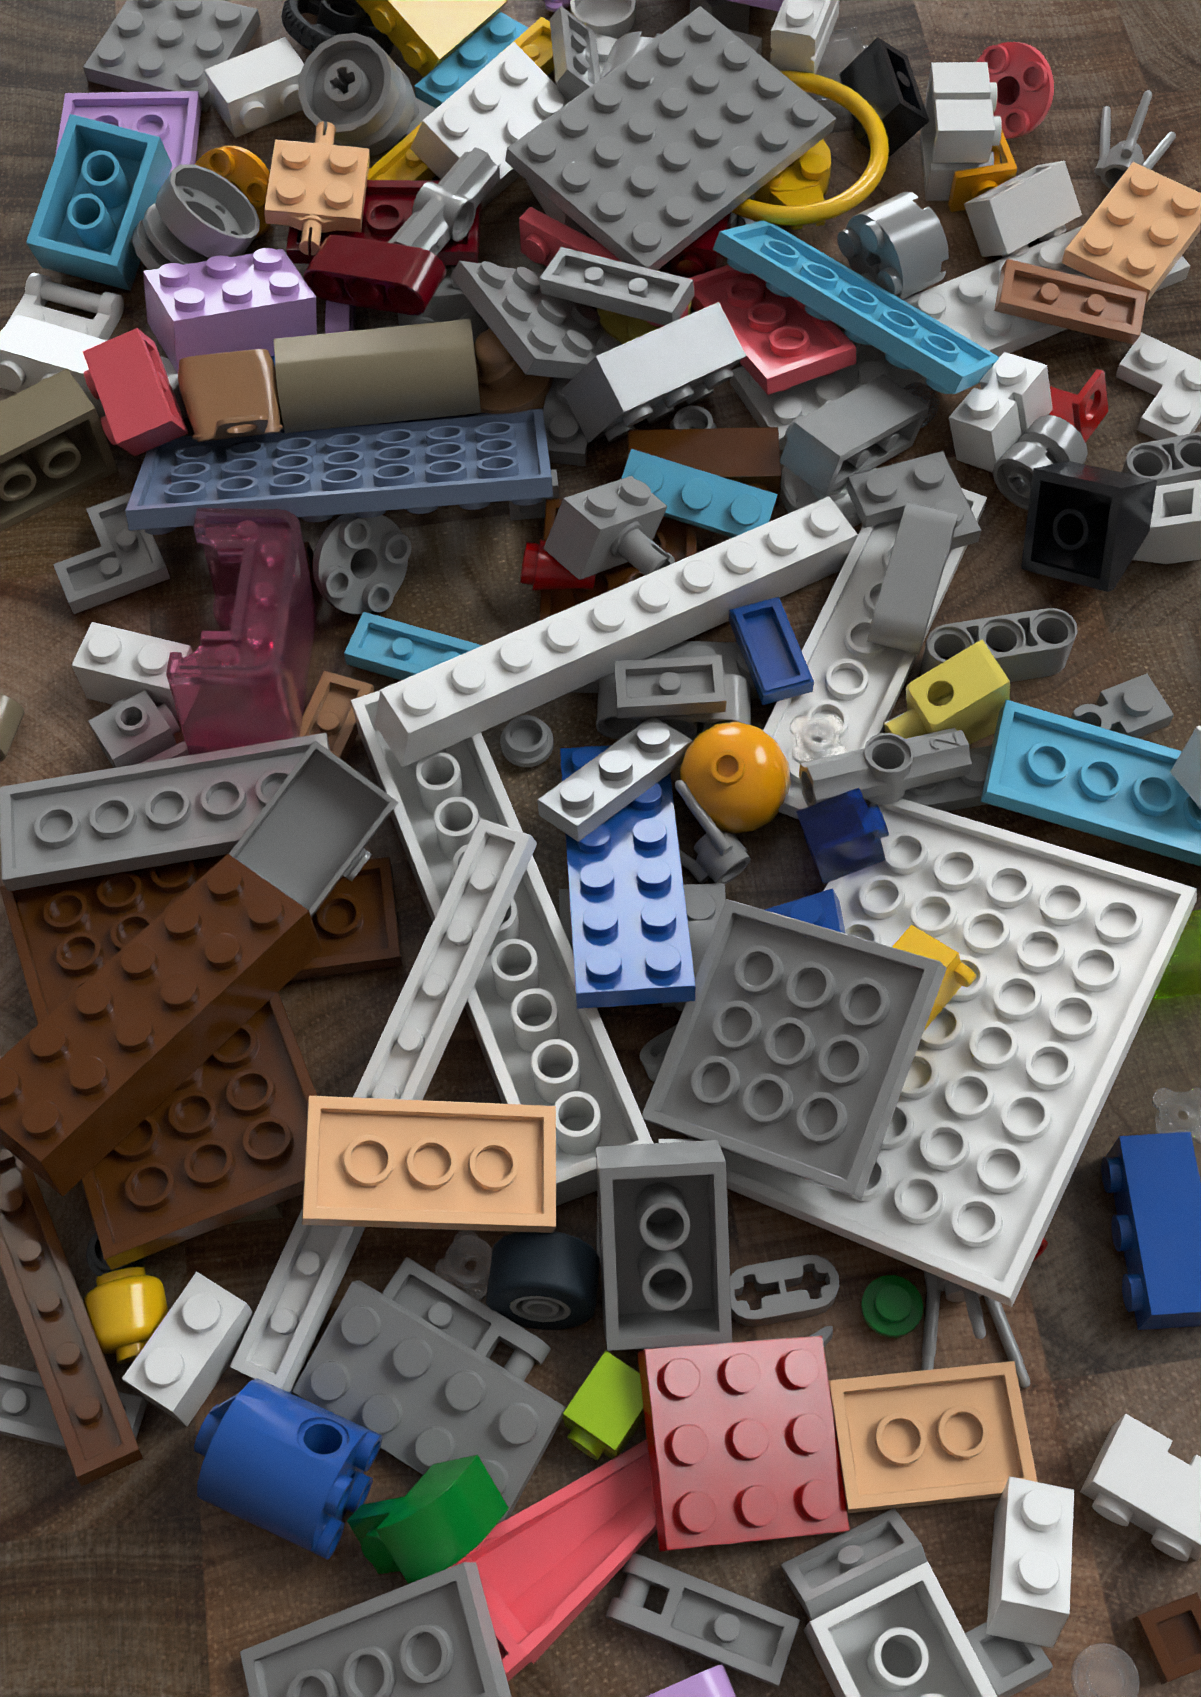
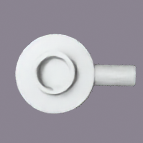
M571 0L570 11L573 16L595 31V33L618 38L626 34L633 27L636 18L635 0Z

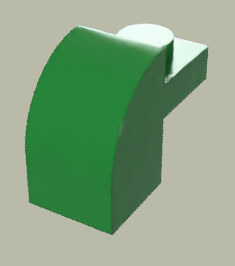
M474 1455L433 1464L405 1496L363 1504L347 1520V1523L361 1544L364 1556L373 1564L378 1574L401 1571L407 1583L410 1584L449 1568L469 1554L486 1538L508 1511L509 1507L479 1456Z

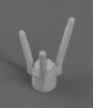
M1150 90L1143 93L1127 139L1119 142L1111 149V108L1105 106L1102 109L1099 161L1095 173L1101 176L1104 185L1110 189L1115 186L1132 162L1151 170L1176 138L1174 132H1169L1144 162L1142 149L1136 142L1153 95Z
M683 780L676 781V790L706 832L694 846V851L698 854L696 860L679 849L681 866L689 870L700 884L705 883L709 878L715 883L726 884L730 882L750 863L751 858L746 853L747 849L735 834L721 831L716 826L711 817L696 801Z
M924 1271L927 1296L921 1371L934 1369L940 1295L942 1291H945L948 1301L966 1302L975 1338L983 1339L986 1336L979 1297L982 1295ZM984 1296L1009 1361H1015L1019 1385L1022 1388H1027L1030 1386V1378L1002 1304Z

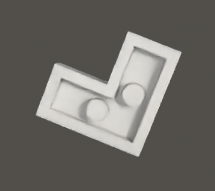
M1141 332L1140 337L1119 364L1115 376L1155 395V398L1141 417L1137 430L1157 440L1194 433L1201 422V360Z

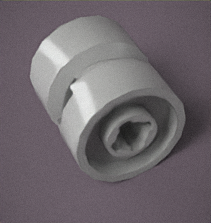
M1053 415L1040 416L1020 436L1018 442L1011 446L994 464V481L1000 492L1010 502L1028 510L1033 468L1066 461L1083 464L1088 455L1086 442L1080 432L1064 419Z

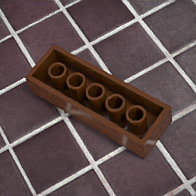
M227 854L0 1058V1144L62 1197L67 1194L322 950L309 910L231 855Z

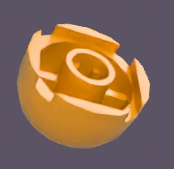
M740 722L716 724L700 733L687 748L680 768L681 780L686 783L696 801L721 831L731 834L754 831L772 821L779 812L778 809L784 803L791 785L789 763L777 741L762 729Z

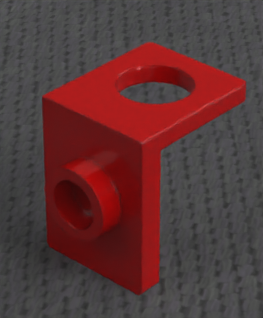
M1096 369L1078 395L1050 386L1053 409L1048 415L1060 417L1072 424L1080 432L1084 441L1087 442L1109 412L1105 372ZM1093 393H1094V400L1090 399V397H1091V395H1092Z

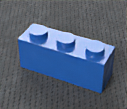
M1191 1132L1119 1136L1108 1152L1107 1157L1102 1159L1101 1174L1104 1189L1107 1193L1114 1194L1117 1215L1112 1217L1111 1229L1115 1249L1118 1252L1124 1251L1128 1272L1122 1278V1294L1125 1307L1128 1312H1135L1138 1330L1201 1326V1181Z

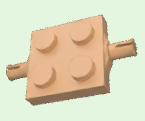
M324 121L316 125L314 143L275 139L264 209L265 224L286 225L301 230L302 236L299 249L302 253L308 255L311 241V256L316 255L320 248L321 233L336 230L361 233L370 164L369 148L333 145L336 128L332 123L327 122L325 135Z

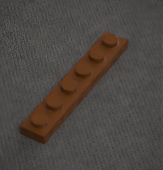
M6 1148L0 1150V1266L73 1469L82 1487L143 1459L34 1172Z

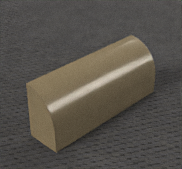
M471 319L273 339L278 397L285 433L481 413Z

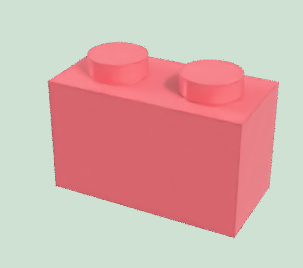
M133 329L82 351L89 368L84 371V378L95 399H100L105 412V416L101 417V425L112 445H118L133 456H137L188 434L157 346L140 329Z

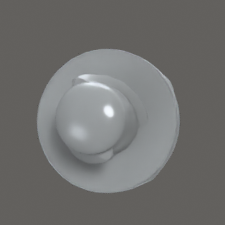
M347 513L340 516L324 530L314 552L313 575L320 594L329 604L347 613L362 614L363 612L385 611L391 606L394 595L404 580L408 558L412 549L411 542L406 535L402 534L399 527L386 516L361 518L357 517L355 513Z

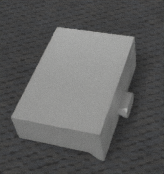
M314 740L229 855L309 910L312 918L343 876L351 882L354 880L372 856L370 852L364 849L399 802Z

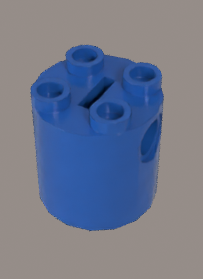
M256 1378L248 1382L235 1396L221 1404L215 1405L202 1423L194 1445V1451L205 1457L197 1482V1496L215 1507L328 1560L341 1539L345 1526L342 1519L347 1510L354 1513L367 1499L373 1478L363 1473L364 1471L367 1472L373 1464L380 1449L383 1436Z

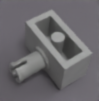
M632 476L563 498L543 548L579 580L626 562L631 563L643 575L650 574L675 562L671 554L666 553L652 541L667 509V505L652 494L650 488L645 483Z

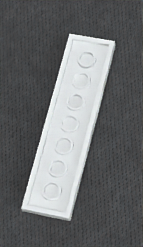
M961 488L978 522L985 508L987 497ZM902 518L867 528L862 526L802 649V654L814 680L813 692L777 701L763 730L777 741L789 763L791 785L784 803L778 809L779 812L834 834L837 833L850 803L818 811L808 808L802 795L799 778L800 763L864 749L866 742L871 737L882 733L884 730L883 723L888 721L918 654L867 642L873 614ZM968 545L949 550L924 640Z

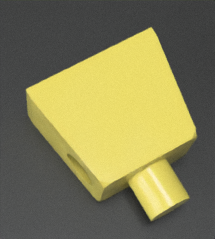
M982 639L911 681L906 686L907 711L883 723L885 732L897 734L907 739L955 727L957 731H963L969 744L995 733L999 711L1005 700L1010 699V680Z

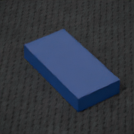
M779 597L729 610V623L762 705L813 692L814 680Z

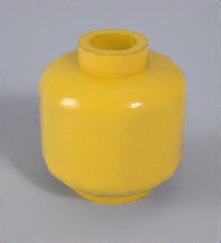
M144 1267L119 1269L97 1277V1286L88 1292L84 1298V1306L102 1353H116L118 1364L134 1362L169 1312L161 1280L158 1277L146 1275Z

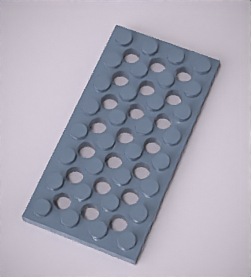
M543 408L515 413H477L285 433L284 429H282L280 433L205 442H198L192 436L179 437L147 451L125 510L129 531L145 530L147 534L160 535L172 532L176 527L197 525L201 530L210 531L224 528L233 522L250 521V524L254 526H270L284 518L302 517L307 522H321L332 518L334 514L355 513L357 517L373 518L383 515L386 510L407 509L410 513L424 514L435 511L438 506L459 505L463 509L475 510L487 507L490 502L511 501L513 504L523 506L537 504L542 498L553 497Z

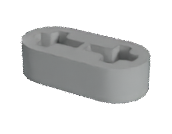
M802 1255L744 1266L737 1269L730 1276L731 1318L744 1326L757 1327L819 1315L826 1312L833 1305L839 1289V1275L835 1267L827 1259L818 1255ZM804 1272H812L816 1281L825 1280L827 1284L821 1287L818 1299H810L807 1290L801 1289L787 1292L786 1287L800 1284ZM753 1282L756 1291L759 1292L774 1289L777 1291V1294L763 1297L760 1309L750 1310L747 1301H737L735 1298L742 1294L744 1283Z

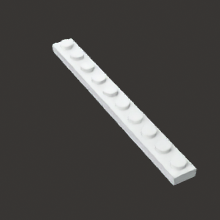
M480 818L353 1097L423 1100L536 848L537 842L531 835ZM301 1210L231 1363V1368L254 1379L263 1380L289 1393L292 1392L365 1227L302 1225Z

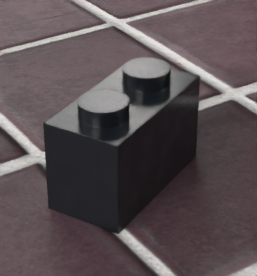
M879 37L839 73L841 83L863 97L880 117L888 137V157L894 154L929 122L908 56ZM852 114L855 123L853 131L856 138L864 147L870 149L865 129Z

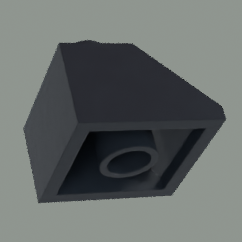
M1072 461L1033 468L1021 569L1106 592L1114 590L1150 531L1157 480Z

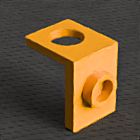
M1002 130L999 146H992L991 152L994 154V165L954 172L948 201L951 212L966 210L964 203L1016 177L1017 166Z

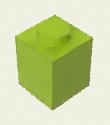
M605 1350L563 1412L564 1426L571 1430L567 1439L576 1448L595 1460H598L602 1453L614 1459L623 1452L645 1418L640 1373Z

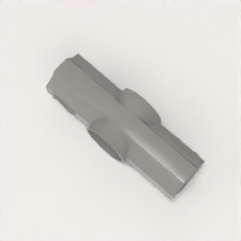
M474 147L471 152H465L438 184L432 181L425 183L414 200L412 215L388 243L419 247L437 255L450 239L455 241L462 240L474 222L476 207L500 180L499 166L493 162L489 153Z
M955 727L907 739L893 733H880L871 737L866 742L864 749L800 763L799 778L804 800L808 808H813L814 811L864 799L871 803L887 805L899 801L906 789L969 775L972 761L969 743L963 731H957Z

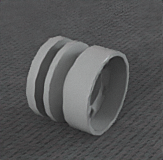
M180 164L171 171L157 193L156 202L148 207L144 219L137 224L133 232L132 243L137 256L148 270L159 269L168 263L184 265L203 262L219 255L228 257L240 256L245 253L258 234L260 220L251 202L230 181L210 169L194 164Z

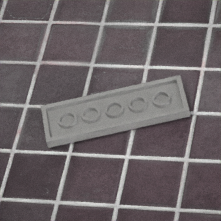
M327 733L0 787L2 882L8 891L229 854L314 740L330 751Z

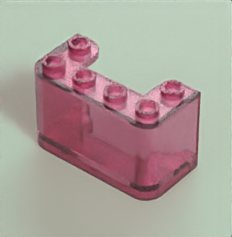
M197 508L193 528L197 543L203 544L215 593L213 603L214 618L219 627L226 631H202L201 646L194 653L184 658L181 652H170L166 676L189 755L300 737L317 616L300 521L294 514L280 509Z

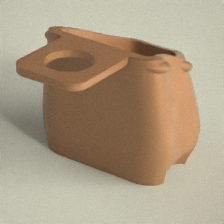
M253 349L196 355L179 360V390L195 433L192 436L194 440L205 442L280 433V430L283 429V426L280 424L275 365L268 350Z

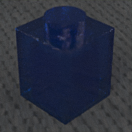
M859 788L796 811L806 844L823 884L886 861L881 838L889 836L887 825L879 806L874 805L868 808Z

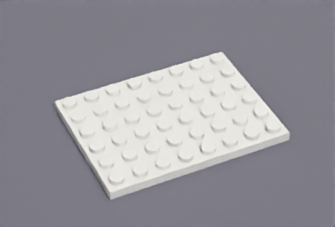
M900 798L899 801L887 805L871 803L824 889L826 891L833 888L840 901L845 933L892 947L909 926L913 925L957 951L960 961L974 971L976 979L969 987L961 986L923 1032L862 1200L721 1149L726 1160L727 1189L1012 1307L1197 901V888Z

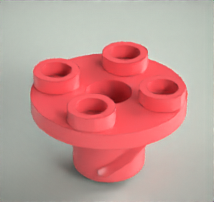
M1004 42L989 46L983 51L976 62H988L990 82L997 83V106L993 114L994 116L1001 117L1002 131L1006 139L1024 136L1040 125L1050 109L1054 95L1052 70L1042 53L1026 43Z

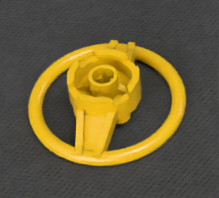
M780 71L804 92L816 94L838 103L859 120L866 131L870 143L868 165L854 185L841 194L825 200L823 195L827 194L829 187L831 151L824 139H822L754 193L755 200L748 198L731 212L757 222L764 220L775 225L791 226L793 230L802 229L803 225L813 223L816 226L825 225L826 220L842 215L859 205L875 190L882 179L888 163L889 145L887 133L880 117L872 106L849 87L830 78L813 73Z

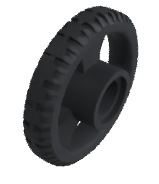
M285 0L281 18L285 30L295 41L311 52L324 41L336 35L357 33L372 38L388 55L392 52L394 43L386 34L381 33L374 26L371 17L356 0ZM310 13L318 16L317 23L311 25L301 14Z

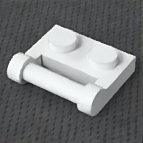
M31 273L26 281L25 294L7 324L18 314L108 341L123 314L124 301L122 296L106 291L99 295L53 283L48 276ZM47 301L97 314L92 320L44 306Z

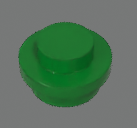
M886 1275L875 1279L867 1286L861 1300V1311L865 1322L874 1332L884 1337L898 1338L909 1334L917 1327L923 1314V1301L918 1289L910 1281L900 1276Z

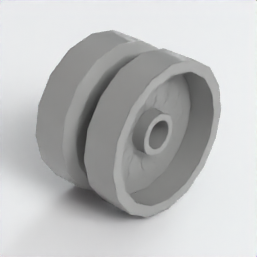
M357 33L336 35L319 44L306 59L299 76L298 98L304 114L315 125L324 121L325 135L327 122L335 126L334 143L336 145L369 148L370 156H375L394 147L404 136L414 116L415 94L409 78L372 38Z

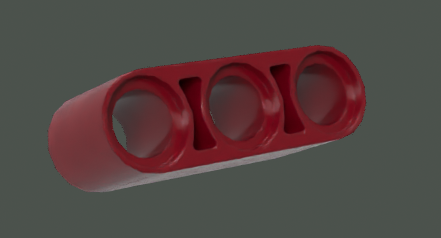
M330 235L326 237L305 270L303 279L313 293L323 300L406 315H421L446 275V267L442 260L434 253L423 248L342 235Z

